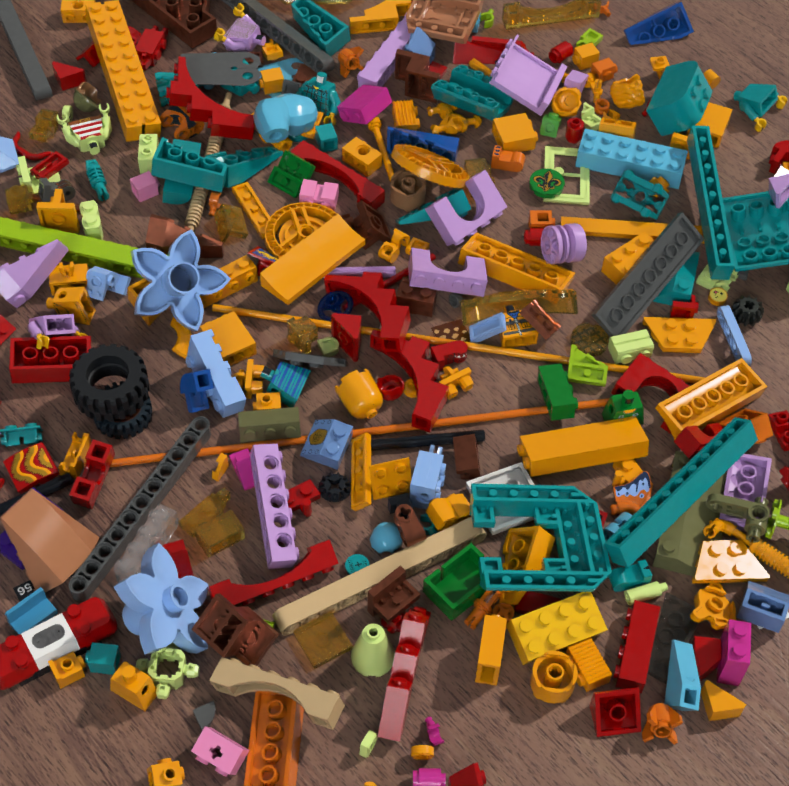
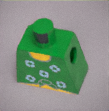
M625 390L623 394L612 395L602 412L604 421L636 416L640 425L644 424V408L638 392H633L632 390Z

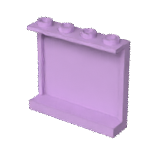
M517 34L514 39L510 38L490 74L492 78L489 83L541 116L549 106L567 66L562 63L556 70L517 45L515 43L519 37Z

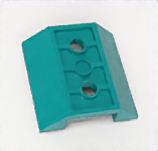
M458 65L452 70L449 83L446 80H437L431 85L434 99L492 121L505 115L514 101L512 97L489 83L492 76L484 75L481 71H473L465 65Z

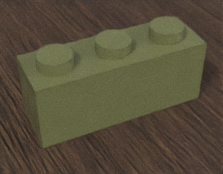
M298 407L238 412L241 443L301 437Z

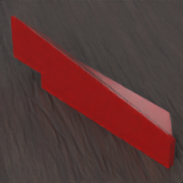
M472 36V42L467 41L466 44L455 42L453 64H469V61L473 58L482 64H495L509 39ZM516 40L515 43L527 50L522 41Z

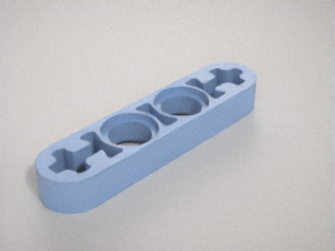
M730 306L718 307L717 318L735 360L737 361L742 358L751 366L752 358Z

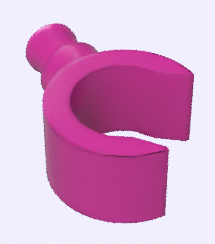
M427 717L425 722L427 723V733L431 745L443 744L444 740H442L439 733V723L435 724L432 717Z

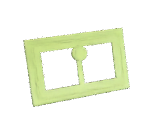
M545 146L544 169L555 170L562 176L580 177V195L558 194L551 199L543 198V202L578 205L590 204V169L580 167V174L564 173V169L561 167L554 168V155L577 156L579 148Z

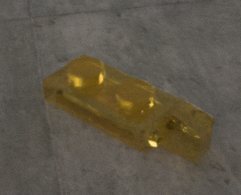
M223 487L216 495L214 493L210 494V496H207L178 521L179 526L194 538L224 512L226 502L231 498L230 492Z

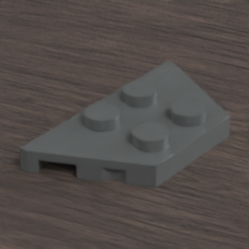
M273 349V357L290 360L289 364L304 365V362L309 363V367L323 368V365L346 367L347 359Z

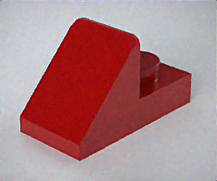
M183 539L162 545L172 557L179 579L185 576H194Z

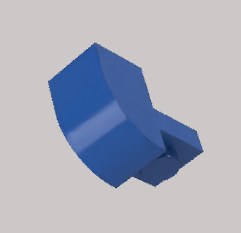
M210 369L186 373L181 378L180 393L185 394L189 413L210 408L206 390L214 388Z

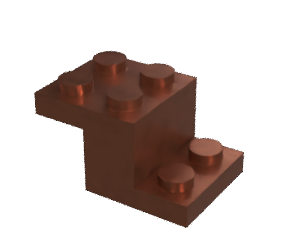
M397 49L395 54V79L405 81V96L437 103L438 100L434 99L431 85L440 80V73L429 71L430 56Z
M220 593L214 596L192 628L198 636L223 658L236 656L247 666L249 664L257 666L279 635L274 628L248 606L235 607Z

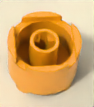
M548 651L544 653V655L535 660L530 677L533 695L547 703L566 702L573 693L578 676L577 666L563 652Z

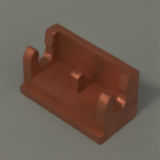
M475 434L453 437L456 472L461 474L460 479L481 477L478 444Z

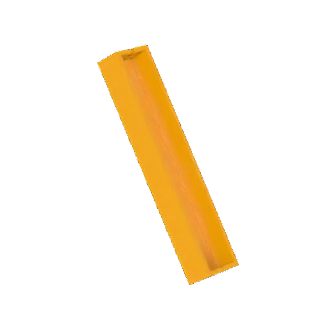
M119 0L105 1L104 4H101V2L87 3L86 21L126 142L139 140V136L142 134V125H145L144 134H157L160 137L161 121Z

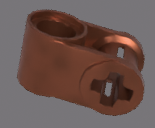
M408 504L399 505L395 510L394 523L399 530L404 545L410 547L427 539L424 528L418 521L413 508ZM403 513V515H408L407 519H405L404 517H400V514Z

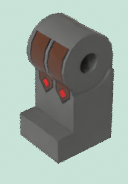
M39 178L38 195L43 202H50L51 196H54L55 189H63L65 200H71L76 194L75 189L68 180L49 182L47 178Z

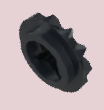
M339 472L337 474L329 473L327 476L322 477L318 490L321 497L325 500L340 502L349 496L351 482L347 479L346 475L342 476ZM337 483H339V484H338V488H339V489H337V488L331 489V484L336 485Z

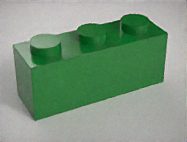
M561 363L538 366L537 381L551 421L575 418L578 401L577 398L573 397L572 384L568 383L567 371H564Z

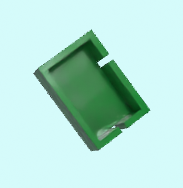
M472 543L441 566V571L439 569L435 570L423 581V593L451 621L473 605L476 598L480 599L486 592L479 585L481 579L478 565L479 557H484L485 555Z

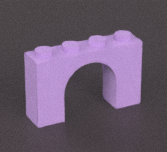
M486 170L477 173L465 182L476 203V213L471 221L459 217L447 197H443L425 208V211L447 246L461 244L465 241L463 239L465 236H472L478 232L477 228L479 226L481 228L485 227L490 223L489 220L492 217L494 219L498 218L503 214L502 210L507 208L506 203Z
M411 248L408 261L409 286L484 297L488 282L484 258L466 256L463 271L450 272L436 267L431 262L430 250Z

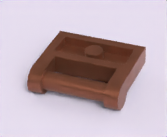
M536 299L519 312L545 340L562 326L559 322L556 323L543 310Z

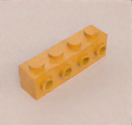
M247 255L219 268L231 280L218 292L200 296L203 308L258 281L257 266Z

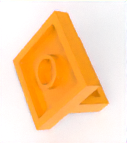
M55 189L54 196H51L50 202H37L36 208L41 226L69 233H79L80 225L75 203L65 202L63 189Z

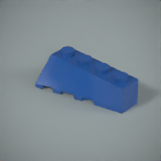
M390 126L387 128L388 154L392 153L396 144H411L412 146L422 147L442 155L454 163L456 162L459 150V138Z

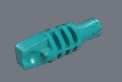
M96 159L85 161L87 177L91 187L96 190L98 199L103 201V195L104 200H108L110 196L106 189L107 182Z

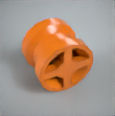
M502 602L495 605L493 614L507 618V624L514 618V609L510 604Z

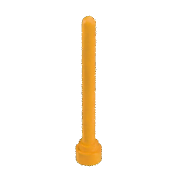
M375 117L367 126L374 133L379 151L382 153V160L389 181L391 182L394 170L380 132L382 126L380 118Z

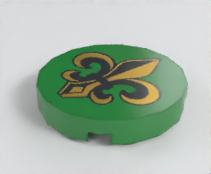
M552 169L537 170L532 173L529 180V188L534 191L536 196L541 198H554L555 195H560L563 192L565 186L563 176Z

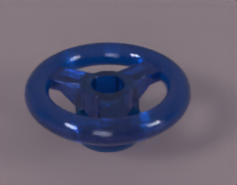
M344 291L330 292L320 300L317 307L318 315L322 320L331 322V317L326 316L323 311L331 310L335 313L350 314L353 309V299ZM346 298L348 306L345 312L342 313L340 310L341 304Z

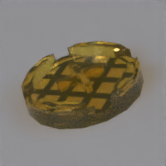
M583 323L575 327L570 337L571 345H576L577 349L593 357L601 355L606 351L609 340L608 334L600 325L595 324L594 326L590 325V323Z

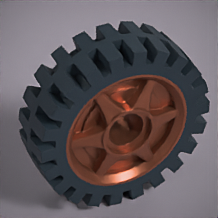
M113 382L112 387H110L109 385H106L104 387L105 390H111L119 387L120 385H117L116 382ZM148 395L141 409L137 408L136 413L131 416L127 415L126 419L120 420L119 418L114 419L115 422H108V420L97 421L96 417H94L93 420L97 429L102 434H107L110 438L114 435L115 439H120L121 435H123L124 439H128V434L134 437L136 436V431L139 434L142 433L143 428L146 429L148 422H151L152 419L150 397Z

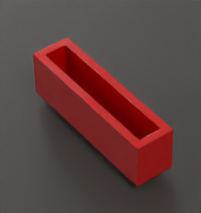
M635 600L633 607H628L625 620H629L628 627L624 626L621 639H625L624 646L620 645L617 658L621 659L620 665H616L613 678H617L615 687L622 689L638 687L639 693L642 694L646 683L660 606Z

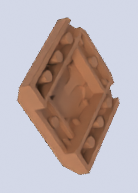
M413 0L406 14L408 33H414L416 27H420L431 38L466 44L481 13L484 0Z

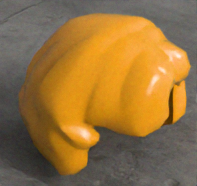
M559 88L551 100L553 113H557L560 117L565 118L576 116L582 104L579 89Z

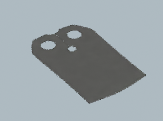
M250 52L184 53L180 56L186 57L189 75L197 85L246 86L260 79L261 72L257 69L261 65L260 57ZM252 58L253 63L244 64L243 59ZM237 67V70H231V68ZM244 73H252L253 78L244 79L242 75Z

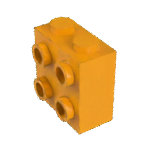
M526 113L493 119L492 133L497 145L502 146V150L523 152L535 149L538 134L533 130L532 121L528 119Z

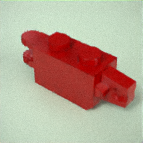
M155 25L152 29L145 28L135 46L143 70H147L149 66L154 67L156 62L160 60L163 49L165 50L167 47L168 28L164 27L162 31H159L158 26Z

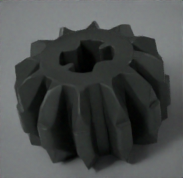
M741 295L739 299L733 302L731 307L738 324L743 323L745 327L748 324L753 327L756 323H759L764 313L762 302H757V297L752 299L750 295L747 298Z

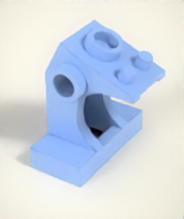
M94 266L86 274V279L88 280L86 291L89 297L104 301L107 290L126 296L131 278Z

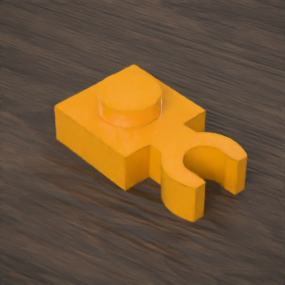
M269 39L270 42L262 46V52L268 61L283 57L282 49L278 43L274 44L273 39Z

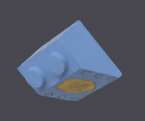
M335 419L315 420L300 456L338 470L352 438L353 426Z

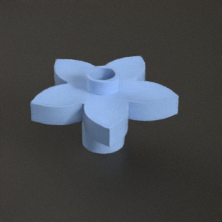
M191 229L181 234L173 241L169 248L168 256L154 248H140L131 251L132 261L137 272L143 278L150 281V284L144 287L137 297L134 315L152 316L170 307L178 323L194 332L198 331L204 314L200 296L218 292L225 287L231 278L215 266L198 265L200 245L193 230Z
M160 543L153 545L143 555L141 573L131 575L114 586L120 599L126 604L122 612L125 626L131 633L139 635L144 654L159 651L172 642L188 653L198 654L208 649V644L192 630L199 619L194 609L204 603L208 592V584L195 576H185L179 579L176 565L168 551Z

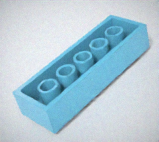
M585 129L575 167H585L592 171L620 177L626 169L632 170L634 175L648 182L653 177L659 178L662 176L670 184V188L679 189L688 151Z

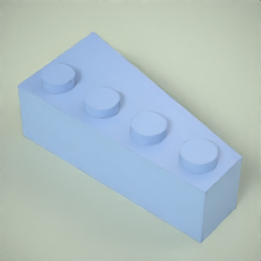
M210 329L190 336L188 353L185 360L188 368H191L193 372L210 369L214 388L206 390L207 397H210L213 402L214 409L220 413L222 418L244 411L246 397L236 377H231L230 365L228 361H223L220 353L222 349L219 343H214L212 339L214 333Z

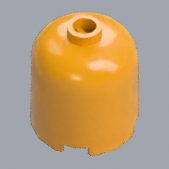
M364 369V372L359 373L358 370H355L340 379L342 383L339 386H335V392L349 414L357 419H371L375 417L383 404V396L370 371Z

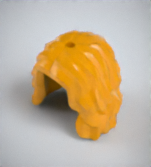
M638 74L633 75L629 79L623 78L619 81H614L610 86L611 98L618 108L631 109L645 103L644 91L642 90L643 84Z

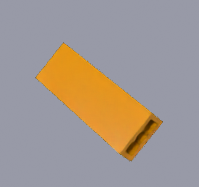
M636 416L523 435L520 436L517 452L519 457L522 456L524 469H528L530 476L534 477L648 456L649 439Z

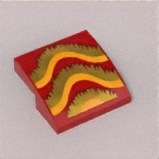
M43 442L29 446L3 461L20 494L30 490L38 483L44 484L60 474Z

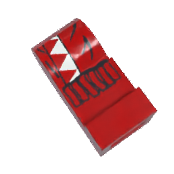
M461 340L431 347L430 358L433 362L439 364V371H443L445 365L453 362H464L467 358L468 346Z

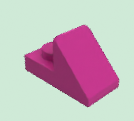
M248 448L229 455V460L244 491L255 487Z

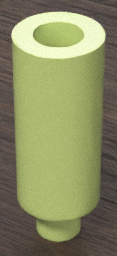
M658 581L635 587L624 591L625 600L631 606L635 600L643 602L660 597L662 592L668 590L666 582L659 584Z

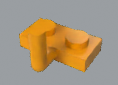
M634 459L614 462L612 467L615 470L612 486H620L631 482L643 470Z

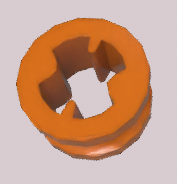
M600 98L595 101L594 108L596 114L603 115L604 111L606 114L609 112L610 102L608 100Z

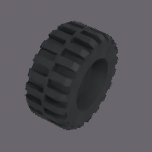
M103 344L99 345V348L96 349L93 347L88 350V353L80 355L79 360L74 362L73 368L70 370L69 383L74 402L78 409L91 419L96 417L97 421L108 420V422H115L114 419L119 418L120 420L126 419L127 415L135 414L137 408L141 409L144 401L148 398L150 385L146 365H144V360L141 356H138L137 352L132 349L129 351L128 347L122 345L118 347L117 344H110V346ZM107 376H121L126 379L122 385L111 390H100L93 387L97 381Z

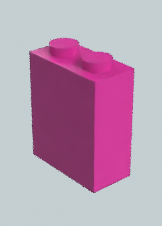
M362 85L339 104L337 108L342 121L367 125L392 103V99L387 87Z
M729 619L720 638L721 661L717 667V683L739 686L750 665L751 623Z

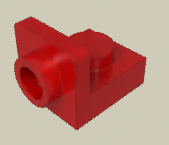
M691 295L689 302L673 301L670 309V318H693L694 313H698L699 303L695 301V295Z

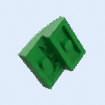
M285 150L279 165L274 166L267 182L297 198L303 179L309 180L316 166Z

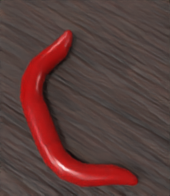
M17 131L13 137L16 152L29 160H41L53 153L51 151L39 154L29 153L18 146L20 132Z

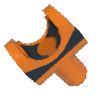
M172 106L160 116L161 126H179L174 132V137L179 140H188L196 136L204 129L205 125L204 122L190 121V113H187V107Z

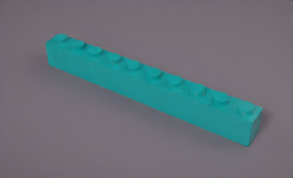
M692 126L687 138L703 237L705 239L704 243L710 278L714 280H729L735 264L709 126Z
M735 417L604 543L613 563L627 568L632 565L758 441L751 420Z

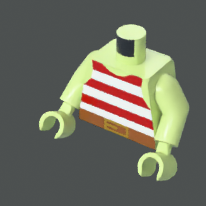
M108 103L106 110H102L101 104H99V110L103 117L97 115L68 122L69 125L66 123L67 114L63 112L64 120H60L57 114L56 121L62 125L63 128L61 129L66 141L74 147H78L81 152L90 151L92 155L98 154L100 148L105 147V141L109 139L112 132L111 119L108 116L110 112Z

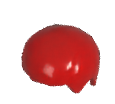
M386 375L377 379L376 384L384 400L394 401L403 394L405 383L401 377Z

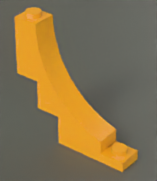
M385 0L372 8L364 10V16L349 17L350 34L395 30L399 16H404L408 12L413 0Z

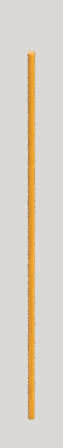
M218 304L212 305L213 312L228 314L234 311L236 315L331 329V321ZM361 326V334L370 335L373 329L381 331V329ZM407 333L405 340L410 341L411 337L414 336L433 345L456 341ZM465 342L468 350L569 365L570 357ZM602 362L608 366V371L625 373L629 366ZM670 372L686 383L695 384L705 378Z

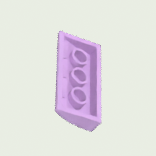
M743 454L727 471L724 495L755 502L756 497H761L760 502H763V498H766L772 458ZM720 513L719 519L727 520L735 524L738 530L745 531L746 519Z

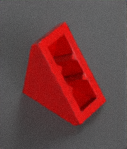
M55 61L52 62L54 76L62 91L77 87L82 82H87L84 69Z

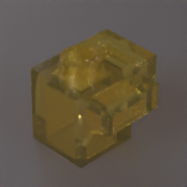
M307 316L298 320L294 317L287 320L288 341L291 345H295L302 353L310 354L311 343L318 339V327Z

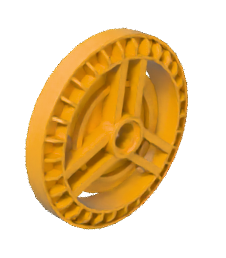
M396 144L392 150L391 157L395 162L418 177L450 188H464L466 186L465 182L469 179L466 171L442 155L422 147L412 146L411 144Z
M310 202L293 203L280 208L271 215L265 227V245L267 250L279 259L337 215V213L326 206ZM283 224L279 232V244L275 238V233L277 229Z

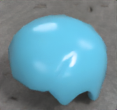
M392 522L378 524L373 529L370 537L371 547L380 554L383 552L393 553L403 543L396 524Z

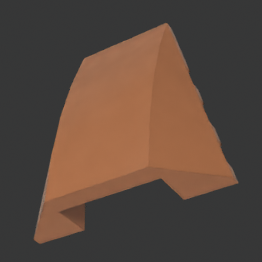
M32 488L0 517L11 543L14 544L17 550L16 554L26 569L25 573L35 588L34 591L41 587L46 593L64 583L84 563L97 546L99 540L96 534Z

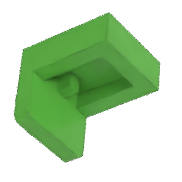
M553 112L545 114L542 119L540 135L556 138L563 117H559V114Z

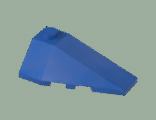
M677 2L624 29L629 45L681 39L694 32L682 2Z

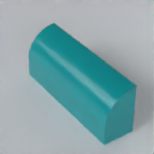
M173 139V145L178 143L182 145L183 149L187 151L194 150L200 154L201 143ZM165 179L162 203L178 205L188 202L192 197L193 185Z

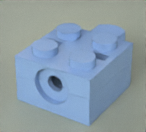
M430 445L429 452L419 450L410 484V500L413 507L427 510L431 500L435 498L440 499V491L444 485L446 464L443 463V447H438L437 454L434 453L435 445Z

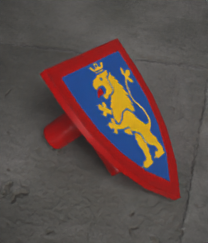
M260 246L247 253L259 259L256 265L257 276H260L263 268L266 269L278 260L268 250Z

